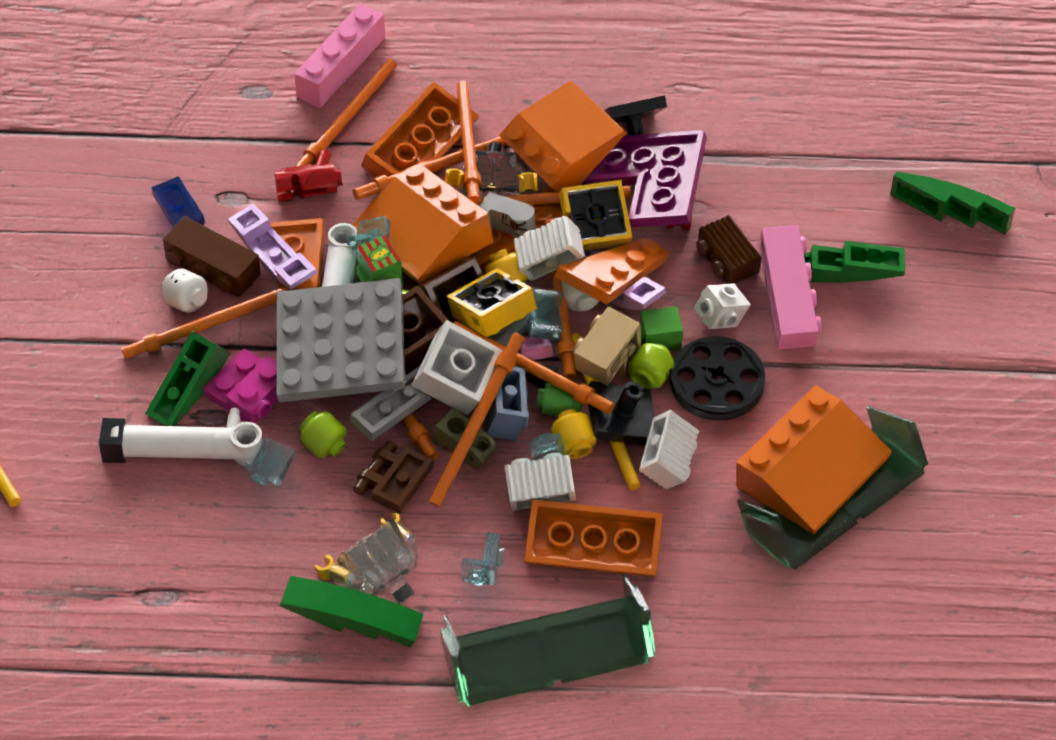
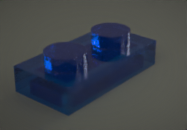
M179 176L152 187L154 198L173 228L184 216L202 225L205 224L204 215Z

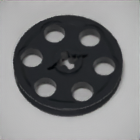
M719 336L700 338L685 345L676 354L674 369L670 374L671 390L678 403L690 413L710 420L733 419L749 412L759 402L763 394L765 370L758 355L742 342ZM703 351L710 357L707 360H698L693 354ZM729 352H735L741 358L737 361H729L724 355ZM686 372L692 374L694 379L684 382L677 376ZM745 374H751L757 378V381L749 384L743 382L740 377ZM718 375L723 377V378H718L717 380H713V379H712V378H716ZM697 395H705L711 401L707 404H699L693 398ZM728 396H737L742 400V403L731 405L725 399Z

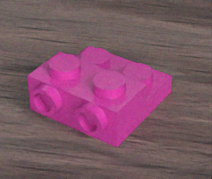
M244 348L203 387L204 396L229 412L231 408H238L242 421L256 423L260 418L266 417L272 406L278 401L277 362L269 356L262 360Z

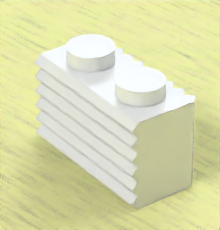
M562 216V218L551 220L546 226L529 230L523 236L515 238L514 246L518 258L519 271L525 274L530 281H533L557 270L558 266L584 258L585 254L582 248L579 228L567 216Z
M671 410L653 417L639 472L644 473V476H649V479H653V482L663 486V489H669L684 483L691 472L689 465L691 464L690 460L693 458L692 455L697 449L696 439L699 430Z
M550 453L537 461L519 458L513 460L511 465H505L512 511L531 508L532 499L562 503L576 501L569 455L563 456L561 453Z

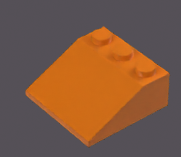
M570 80L519 112L499 136L550 187L558 192L565 187L579 186L627 132Z

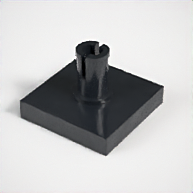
M664 95L608 107L604 111L616 123H626L628 136L646 134L642 118L659 113L667 107Z
M590 381L588 386L594 388L596 394L615 403L614 409L610 414L589 404L590 419L596 439L646 445L654 417L651 390L642 388L641 385L635 382H628L626 385L609 383L607 386L601 382Z

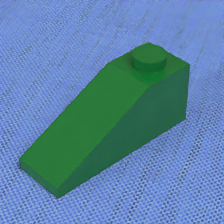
M191 331L145 414L165 426H176L204 394L203 387L222 370L231 353Z

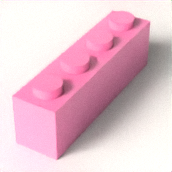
M360 3L295 72L297 98L321 109L385 39L384 14Z
M798 225L762 228L759 248L778 350L815 347L817 335L822 333V322L820 316H815L814 308L817 306V296L815 289H810L809 281L812 279V270L810 263H805L804 255L807 253L805 236L800 237Z

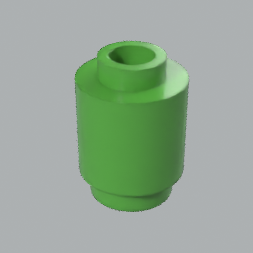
M546 383L545 389L539 388L536 407L542 408L541 414L558 417L561 412L568 409H575L576 412H581L582 404L575 401L574 396L550 383Z

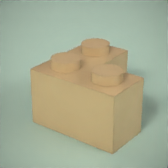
M608 306L602 315H597L594 318L584 339L580 338L573 349L575 369L607 386L616 374L626 378L629 374L628 364L641 346L640 323Z

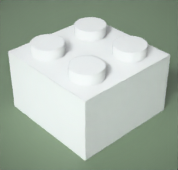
M446 320L435 334L411 386L468 415L480 402L494 371V363L499 353H502L503 350Z

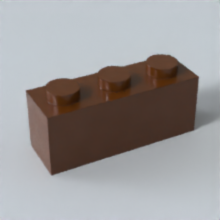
M186 216L163 238L165 257L172 265L181 266L203 277L223 292H229L240 297L261 274L259 254Z

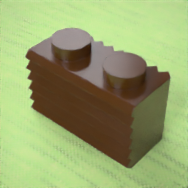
M730 215L699 228L698 241H696L697 250L702 257H707L708 261H710L717 278H723L726 284H734L760 273L761 255Z

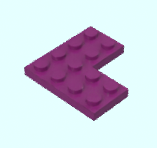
M705 130L624 136L582 182V185L621 180L622 186L636 185L629 213L631 228L690 224L707 141Z

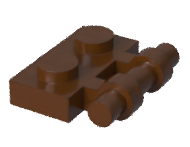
M387 441L382 448H378L372 456L373 461L368 468L362 469L358 474V481L354 485L353 491L363 496L368 488H375L372 491L373 501L401 513L432 470L433 459L406 446L397 455L395 454L397 445L392 441ZM390 467L384 476L379 474L383 468Z

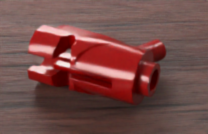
M325 149L321 150L315 165L286 167L279 171H274L278 202L294 200L296 194L301 199H306L314 195L337 192V187L343 186L340 168L335 169L334 164H328L331 153Z

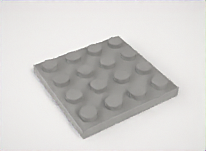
M401 278L277 292V398L279 402L405 389L403 290Z

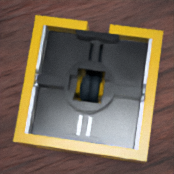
M621 180L561 189L559 199L562 215L567 216L579 228L584 251L622 246L630 243L633 237Z
M498 268L447 295L452 317L485 337L497 334L502 328L523 319L527 314L537 309L532 288L519 280L513 282L510 275Z

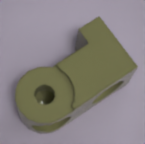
M453 407L435 425L433 443L441 449H444L446 446L454 452L469 419ZM481 428L464 459L473 468H480L497 450L495 441Z

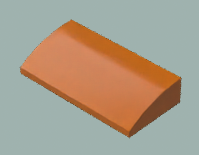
M433 81L365 153L361 166L377 177L382 175L388 177L418 163L424 164L443 157L462 137L458 99ZM471 109L473 125L480 115Z
M532 499L524 563L656 577L663 513Z

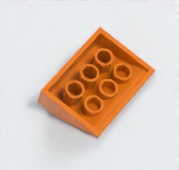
M419 163L394 176L353 223V226L358 231V237L365 243L385 235L401 260L402 271L418 284L493 243L488 213Z
M815 385L736 462V487L814 535L892 455V450L841 399Z

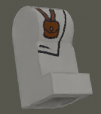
M489 192L479 206L488 213L491 230L511 233L513 237L519 238L525 232L536 229L534 208L527 203Z

